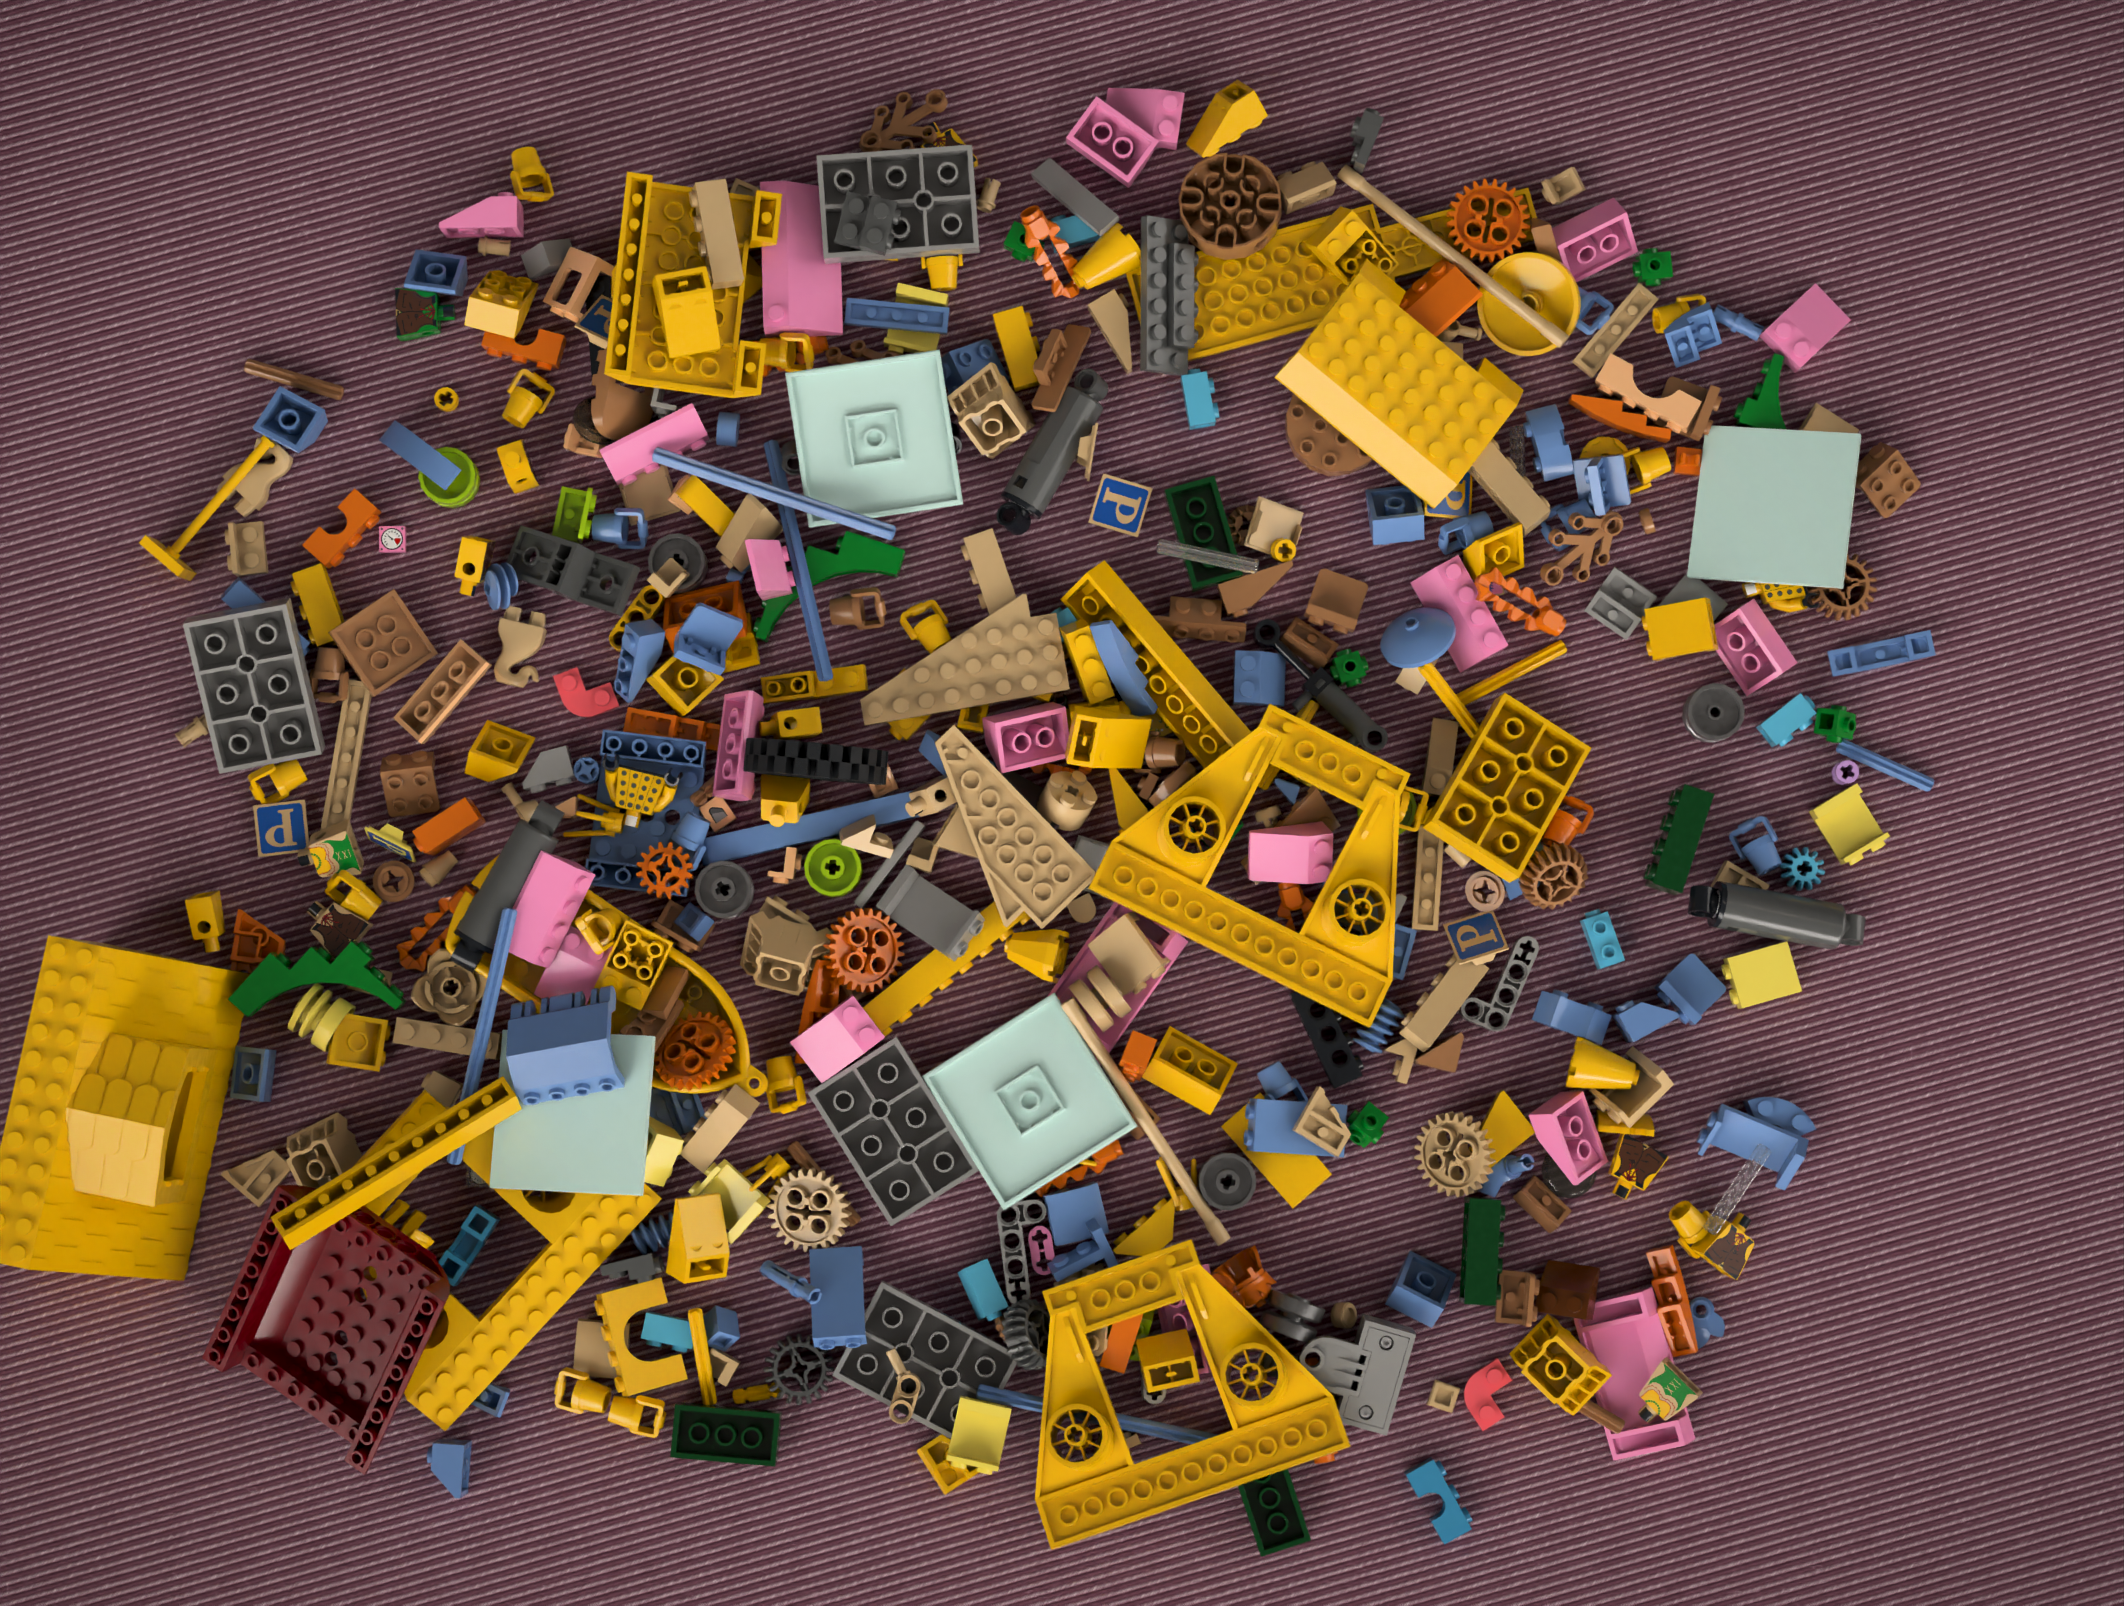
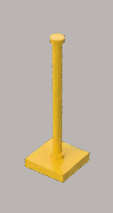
M263 435L260 438L262 441L172 546L168 545L166 547L159 540L147 535L142 538L139 544L176 576L191 581L197 573L179 558L181 556L179 553L266 451L276 445L268 437Z

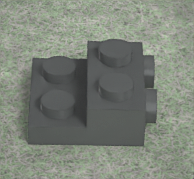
M1366 108L1362 117H1356L1350 137L1354 138L1352 146L1356 147L1350 164L1354 165L1353 169L1361 176L1384 117L1379 116L1380 113L1371 108Z
M847 191L834 243L885 256L886 250H891L895 237L894 234H891L893 224L898 225L901 210L897 209L898 203L876 196L868 197Z
M655 1251L646 1255L642 1254L606 1263L600 1266L602 1276L609 1275L610 1280L623 1277L629 1273L630 1280L637 1279L638 1283H643L655 1279V1274L665 1271L662 1256H657Z

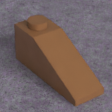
M1292 560L1218 584L1217 589L1226 616L1233 615L1234 619L1249 614L1248 610L1292 569Z

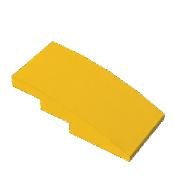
M1259 1093L1253 1099H1264V1096ZM1245 1105L1221 1127L1292 1208H1295L1328 1179L1332 1173L1316 1155L1246 1151L1247 1145H1244V1132L1248 1130V1119L1245 1116Z

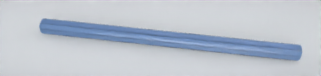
M769 440L763 446L772 485L789 490L786 473L782 468L779 443L776 440ZM777 503L819 681L825 682L833 678V673L794 508Z
M659 447L655 448L652 455L653 462L888 540H892L896 532L895 525Z
M506 907L502 910L460 1102L478 1091L517 917V910ZM465 1144L448 1154V1163L459 1165L462 1162Z
M982 1384L977 1388L976 1397L979 1400L1042 1413L1043 1397L1006 1389L1000 1390L996 1387ZM1087 1412L1073 1413L1075 1420L1084 1421ZM1116 1413L1122 1430L1187 1444H1194L1218 1435ZM1091 1415L1088 1423L1100 1425L1097 1418Z

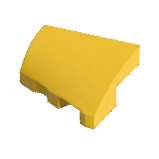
M746 613L748 619L747 636L734 640L726 651L725 670L723 673L760 664L755 632H753L754 626L750 613Z
M1596 1110L1595 1126L1598 1132L1654 1137V1124L1649 1114H1644L1629 1128L1623 1122L1619 1124L1614 1122L1607 1114L1609 1111L1602 1112L1601 1110Z
M941 1434L918 1449L917 1453L944 1495H946L979 1472L976 1471L977 1467L967 1465L966 1469L951 1466V1461L946 1460L951 1440Z

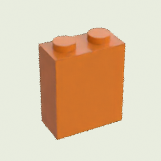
M464 797L413 830L415 838L412 840L420 852L423 851L424 854L427 853L435 856L485 824L486 821L474 802Z

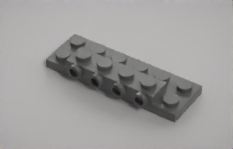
M1149 215L1141 217L1140 371L1176 376L1187 375L1188 349L1194 348V344L1198 340V331L1194 329V318L1198 315V306L1194 303V293L1197 291L1199 283L1194 278V268L1198 264L1199 257L1195 253V246L1188 245L1187 229L1180 220Z

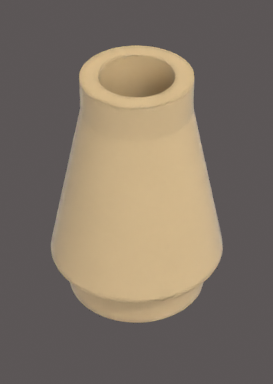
M448 850L422 865L423 868L419 871V874L431 887L436 884L439 885L453 866L458 863V860Z

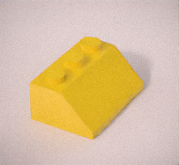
M1169 1026L1142 1078L1211 1115L1238 1063Z

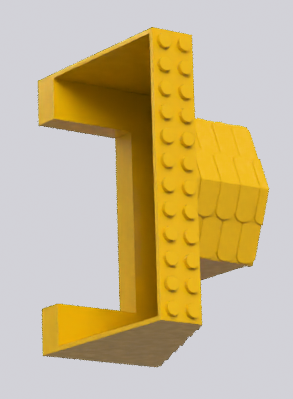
M48 935L0 1146V1264L39 1271L185 1280L189 1257L194 1243L195 1230L200 1216L201 1203L206 1189L207 1176L211 1167V1158L217 1140L218 1127L223 1113L230 1073L234 1064L235 1047L239 1041L240 1028L244 1014L228 998L250 974L105 943Z

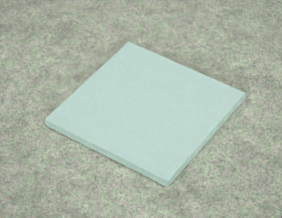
M940 349L785 373L804 496L870 518L963 505ZM807 513L809 528L839 524Z
M1712 425L1708 436L1704 435L1687 577L1843 589L1861 434Z
M1056 993L1049 995L922 1076L1003 1210L1011 1207L1138 1127L1082 1035L1062 1009V1003Z
M503 1030L499 1078L503 1076L514 1091L506 1058L508 1030ZM611 1034L610 1044L615 1064L625 1078L624 1088L614 1089L609 1092L590 1093L586 1096L568 1097L559 1101L540 1102L536 1105H524L517 1096L522 1109L494 1126L489 1188L643 1196L656 1037Z

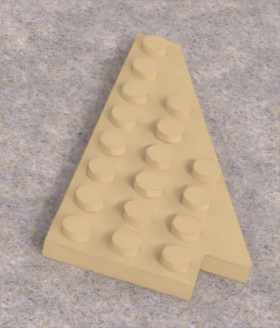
M1027 594L1020 595L860 699L864 725L869 726L1070 690L1057 614L1051 613L1031 617Z
M953 724L934 743L1003 925L1007 928L1025 911L1043 929L1091 883L1096 872Z

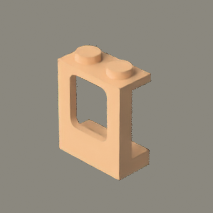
M570 247L543 302L551 306L550 312L577 323L584 315L580 311L599 273L612 277L614 266L597 256ZM571 270H574L582 275L569 302L566 305L556 302Z

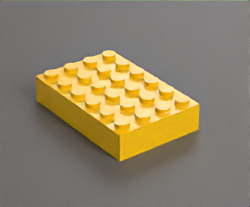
M1503 693L1494 700L1422 828L1510 883L1522 874L1589 754L1591 747L1507 693Z

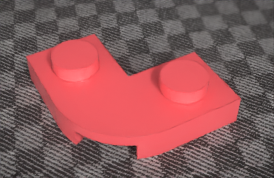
M578 667L553 676L564 706L577 716L595 717L620 707L611 682L586 690Z
M1498 1358L1474 1372L1468 1378L1464 1389L1465 1405L1482 1431L1504 1418L1503 1413L1491 1397V1394L1511 1382L1512 1379Z

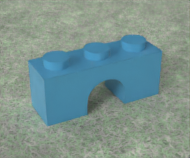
M481 1205L473 1207L461 1226L462 1229L459 1235L438 1262L445 1271L449 1284L452 1286L459 1285L501 1220V1218Z
M1430 1457L1404 1472L1418 1498L1427 1493H1437L1441 1496L1443 1501L1441 1511L1429 1519L1444 1545L1472 1530L1469 1522L1473 1520L1466 1507L1462 1509L1459 1507L1456 1499L1460 1498L1453 1484L1447 1485L1443 1477L1447 1473L1440 1460L1435 1462Z

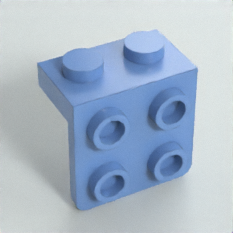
M988 339L949 351L941 358L944 381L949 395L990 362L997 365L1000 374L1005 376L1009 383V378L992 343Z
M697 603L675 635L674 657L700 667L707 672L721 676L725 670L726 651L742 629L743 620L706 604Z
M1688 954L1654 987L1659 992L1656 994L1657 997L1665 1005L1668 1006L1670 1004L1677 1011L1678 1019L1685 1025L1687 1023L1695 1025L1702 1018L1701 1015L1726 991L1725 985L1695 954Z

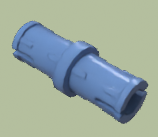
M1720 304L1717 305L1713 312L1716 322L1731 328L1730 331L1734 333L1737 331L1756 342L1764 326L1743 317L1744 314L1732 312Z

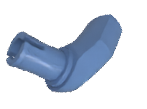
M1523 1154L1518 1157L1508 1155L1491 1167L1493 1173L1486 1175L1489 1181L1481 1183L1482 1188L1478 1191L1495 1197L1504 1182L1520 1177L1522 1172L1529 1171L1534 1167L1532 1164L1528 1165L1534 1163L1533 1157L1530 1154Z

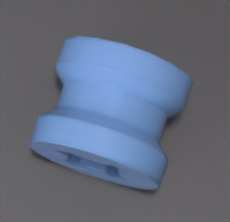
M583 757L576 761L573 772L580 782L592 784L599 780L600 765L590 757Z

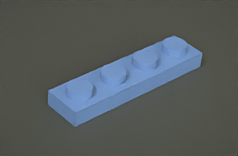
M847 298L844 324L947 335L950 308Z

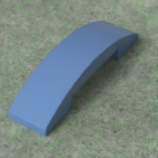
M396 420L379 439L384 445L425 474L445 491L461 472L460 468Z
M1930 630L1827 651L1832 677L1892 666L1936 655Z

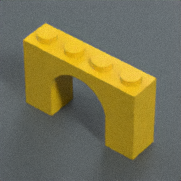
M661 1277L596 1294L597 1300L594 1301L597 1315L602 1316L604 1326H601V1332L604 1341L609 1343L608 1359L611 1367L615 1366L617 1377L614 1378L618 1393H622V1397L688 1379L681 1354H674L648 1362L634 1357L625 1345L624 1329L632 1315L640 1310L668 1303Z

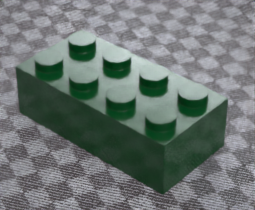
M1215 476L1164 489V497L1192 592L1242 577V569Z
M1686 784L1677 787L1675 791H1671L1667 805L1671 807L1669 813L1662 817L1659 829L1663 831L1659 840H1655L1651 854L1655 856L1653 862L1647 864L1643 878L1647 879L1645 886L1672 895L1683 893L1714 793Z
M1464 1197L1459 1301L1463 1304L1496 1306V1300L1501 1299V1284L1497 1283V1274H1502L1503 1259L1498 1257L1499 1247L1504 1245V1232L1500 1231V1221L1505 1220V1205H1502L1499 1199Z
M677 1402L674 1411L670 1457L775 1467L778 1462L782 1411Z
M1288 1469L1238 1486L1261 1557L1311 1541Z

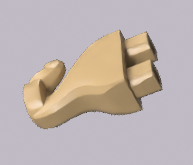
M260 438L256 439L254 449L262 441ZM274 440L271 441L276 445L273 448L270 447L260 459L265 460L275 456V462L256 463L226 498L228 501L236 492L243 496L234 506L243 517H247L255 509L260 511L268 500L272 483L284 476L291 468L293 458ZM241 464L233 466L222 476L224 480L217 488V492Z
M509 606L498 624L502 652L495 663L494 674L496 681L499 683L524 688L530 676H532L534 682H539L536 668L526 665L517 674H512L510 670L514 665L537 653L544 644L547 634L545 629L546 615L531 611L529 623L525 624L520 622L522 609Z

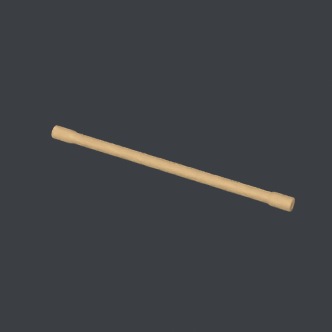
M1346 164L1337 175L1338 178L1363 194L1539 330L1553 344L1561 348L1569 337L1568 334L1539 315L1368 183L1354 169Z
M1074 997L1066 1000L1061 1004L1062 1009L1072 1024L1076 1026L1205 1223L1206 1229L1217 1246L1225 1243L1231 1238L1219 1218L1214 1215L1093 1030L1085 1013Z

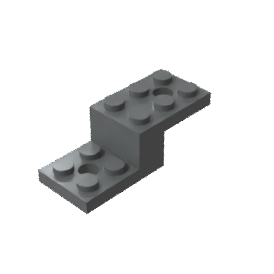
M522 525L519 528L506 561L514 568L518 580L546 588L564 598L619 616L623 614L640 568L636 565L598 554L578 543ZM536 552L535 560L530 562L532 553ZM612 579L611 587L606 590L605 585L607 581Z

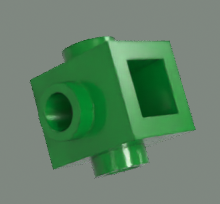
M1014 221L1003 243L1004 249L1012 252L1011 256L1019 261L1025 262L1026 259L1033 261L1035 247L1028 248L1026 244H1023L1026 229L1022 224ZM1038 239L1044 249L1045 243L1042 242L1043 240Z
M1658 248L1644 249L1642 254H1639L1635 258L1636 261L1632 263L1634 277H1637L1638 283H1645L1646 287L1661 285V281H1668L1673 277L1671 251L1658 252Z
M1351 648L1337 652V657L1332 660V666H1329L1334 681L1338 680L1339 686L1346 684L1347 688L1361 684V679H1364L1366 676L1365 671L1369 670L1365 656H1360L1359 651L1352 652ZM1351 662L1354 664L1355 669L1348 671L1345 668V664Z
M1831 705V709L1817 708L1814 734L1825 736L1826 741L1832 743H1842V739L1853 740V733L1856 729V714L1847 712V707Z
M1368 1101L1360 1111L1355 1109L1346 1120L1349 1123L1347 1128L1351 1133L1350 1140L1363 1148L1370 1142L1376 1144L1384 1134L1381 1128L1389 1117Z

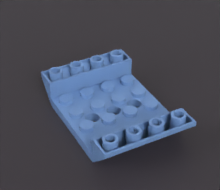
M603 729L597 801L616 808L615 802L610 799L605 784V768L602 762L606 753L607 759L611 762L615 761L616 754L619 755L618 766L621 764L665 775L670 768H673L671 771L673 777L677 778L680 772L683 773V777L678 783L673 801L661 812L654 813V818L651 821L644 822L640 818L638 828L624 825L622 833H616L615 837H591L589 859L586 858L585 868L595 874L591 883L592 886L647 892L649 886L641 887L640 885L644 878L636 876L637 872L642 871L641 868L637 867V862H644L641 853L648 855L651 853L649 851L650 845L654 849H658L659 842L664 844L669 831L672 828L677 829L687 811L700 815L699 807L694 806L690 801V796L704 784L707 742ZM595 806V814L603 815L604 812H607ZM671 810H676L680 814V820L675 825H670L666 821V815ZM594 820L592 830H605V828L601 827V821ZM673 842L674 850L681 846L676 842ZM681 846L683 848L681 855L689 854L690 858L687 863H691L695 851ZM662 855L656 856L652 861L656 862L662 858ZM668 863L667 865H665L664 869L659 868V871L662 874V879L663 876H665L666 872H671V870L668 867ZM648 872L649 880L656 885L657 877ZM674 879L668 883L667 887L674 885L678 880ZM686 879L687 884L690 886L691 879ZM680 887V896L687 897L689 887L688 889ZM672 892V895L679 896L676 892Z

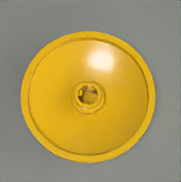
M1523 252L1502 259L1489 270L1487 274L1547 321L1555 324L1569 336L1571 335L1579 319L1581 298L1573 275L1560 261L1538 252ZM1480 286L1479 290L1483 296L1477 300L1479 320L1487 336L1498 347L1520 356L1540 355L1557 348L1539 330Z

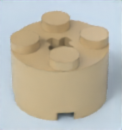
M1061 771L1050 776L1037 802V810L1049 824L1054 822L1059 825L1058 829L1074 831L1079 829L1086 821L1098 796L1093 786L1086 780L1084 773L1080 771Z

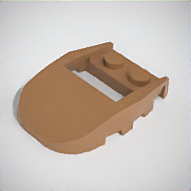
M606 348L605 350L598 351L596 359L600 363L597 374H593L592 385L596 386V398L591 399V414L597 431L606 438L618 441L649 425L653 414L650 404L654 388L645 387V392L640 393L616 384L615 378L605 375Z

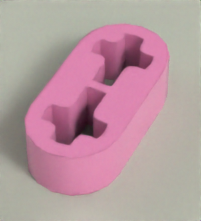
M1038 1225L1033 1227L1028 1234L1032 1266L1038 1274L1048 1275L1051 1273L1049 1267H1047L1048 1270L1043 1271L1042 1267H1037L1036 1262L1040 1261V1252L1044 1251L1047 1260L1052 1261L1055 1258L1052 1236L1047 1227ZM1037 1230H1041L1042 1234H1047V1239L1043 1240V1249H1039L1038 1242L1032 1239V1236L1036 1235Z

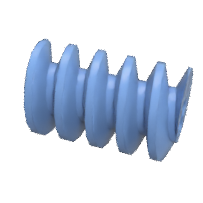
M1384 998L1383 1004H1381L1371 1027L1364 1026L1366 1030L1358 1029L1356 1032L1361 1039L1352 1038V1040L1372 1053L1382 1054L1383 1051L1378 1044L1387 1045L1389 1043L1384 1035L1393 1036L1394 1033L1389 1028L1390 1025L1399 1027L1395 1017L1404 1018L1405 1015L1400 1010L1401 1008Z
M671 1211L669 1212L668 1220L659 1215L658 1224L650 1218L648 1227H645L640 1222L639 1230L633 1229L631 1232L637 1249L643 1255L648 1253V1246L653 1252L657 1251L658 1243L663 1248L667 1247L668 1239L670 1241L673 1213Z

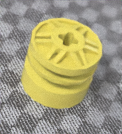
M316 983L297 1003L288 1023V1029L296 1032L300 1028L299 1036L302 1038L313 1030L311 1044L324 1052H328L330 1039L336 1028L347 1014H354L356 1006L341 997L332 1005L329 1004L333 992L327 990L323 993L324 986Z

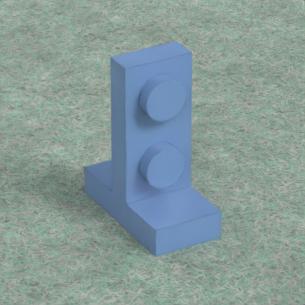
M1095 1218L1085 1222L1093 1240L1080 1243L1076 1249L1066 1254L1057 1255L1051 1262L1047 1263L1050 1272L1057 1282L1103 1259L1107 1268L1119 1265L1102 1228Z

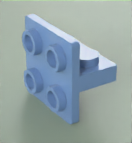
M1623 454L1575 459L1573 461L1578 499L1585 498L1591 509H1594L1595 516L1606 515L1610 507L1624 506L1631 503Z

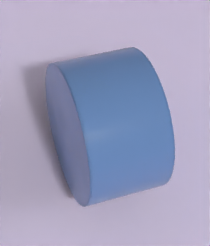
M719 412L716 433L717 445L737 447L740 428L739 413Z

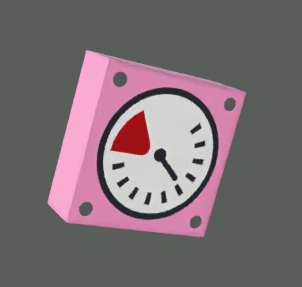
M379 526V552L406 553V526Z

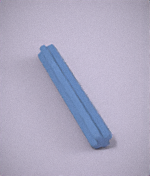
M1842 739V743H1838L1836 747L1838 753L1926 792L1930 791L1934 785L1933 778L1845 739Z

